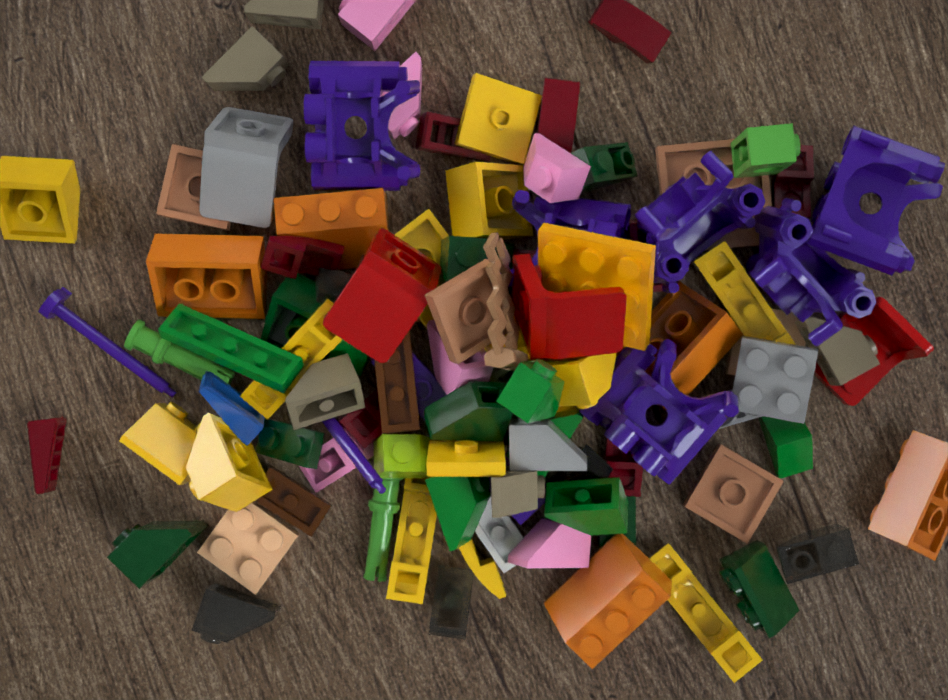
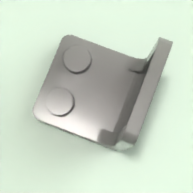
M225 107L220 111L205 130L199 205V212L203 217L262 228L270 226L274 213L278 161L283 148L292 136L293 119L232 107Z

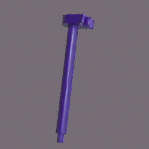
M62 287L55 290L43 302L38 313L46 319L58 316L161 394L165 392L171 398L175 396L177 392L169 387L167 381L65 307L64 301L72 295L66 288Z
M336 418L322 421L369 485L374 489L376 488L380 494H383L386 491L382 484L383 479Z

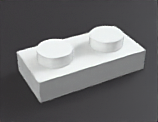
M490 496L475 532L502 572L505 573L516 566L508 563V554L524 537L509 516L492 518Z

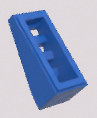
M205 372L201 380L200 394L234 434L248 446L264 428L265 417L240 397L241 393L212 372Z

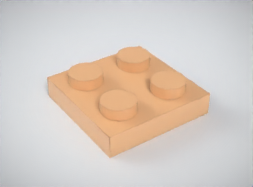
M254 501L238 512L227 510L197 553L256 595L300 534Z

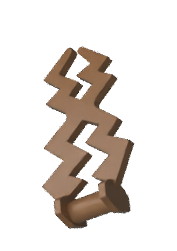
M496 232L489 235L483 246L490 262L485 270L493 285V291L486 302L493 318V322L487 331L493 349L484 355V361L486 366L515 371L520 362L528 361V355L523 351L517 350L520 328L513 318L516 308L508 291V286L513 277L508 266L511 258L503 239L499 238V234ZM501 303H502L503 306H504L503 311H502V309H501V307H500ZM505 327L508 331L506 337L502 333Z

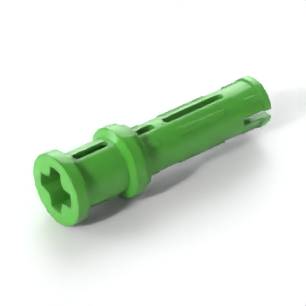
M141 319L136 321L125 340L124 348L128 350L134 348L152 357V362L156 364L166 362L199 380H202V376L206 371L212 372L229 385L234 378V371L161 338L158 332L146 327L145 321Z
M382 478V484L386 491L380 494L375 488L372 499L368 500L369 510L373 511L366 567L363 576L366 580L374 581L375 571L378 582L387 580L386 573L393 516L400 510V503L397 502L399 483L404 478Z

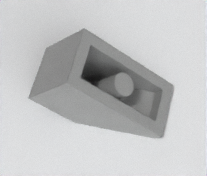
M519 417L518 419H511L509 424L510 471H587V455L550 419L526 423Z

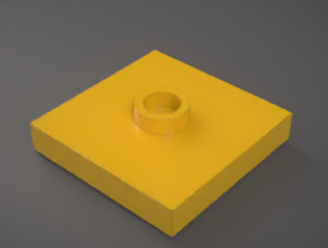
M475 73L472 76L454 144L517 165H524L542 95Z
M429 440L426 462L427 476L504 477L506 475L504 440Z

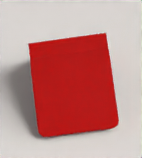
M380 228L372 239L362 262L325 315L323 326L377 362L385 363L390 359L428 304L425 294L437 288L442 268L438 263L388 230Z
M529 253L513 255V303L516 308L514 317L520 328L530 360L617 353L622 350L627 296L623 288L608 287L560 293L550 292L542 286L540 266L533 264Z
M880 296L875 297L876 304L871 314L858 319L845 312L839 316L843 326L862 331L863 335H868L873 340L878 350V354L875 356L880 364L841 386H830L816 361L814 375L847 406L857 405L900 362L927 357L934 350V347L886 299Z

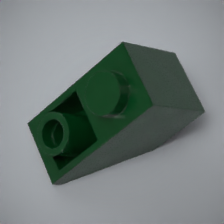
M628 142L587 146L571 153L591 166L581 193L638 176L635 168V159L630 151Z
M470 381L425 407L424 417L430 439L503 441L513 415L511 411L497 402L506 383Z

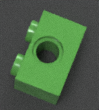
M793 123L750 127L731 142L734 178L774 175L797 161L796 157L800 154V139L798 134H794Z

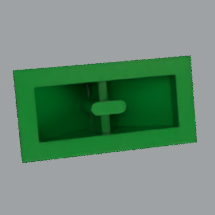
M765 416L758 418L776 477L781 479L813 469L812 434L805 422L802 424Z

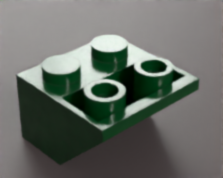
M756 540L719 559L724 568L719 572L727 589L733 591L737 598L739 597L741 602L737 603L736 607L745 623H749L754 631L760 630L768 638H771L800 611L766 544Z

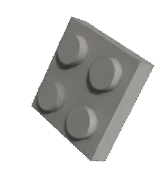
M743 336L732 391L738 396L739 412L804 424L818 349Z

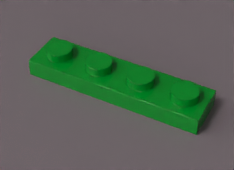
M180 303L158 328L161 338L283 394L304 367L302 357Z

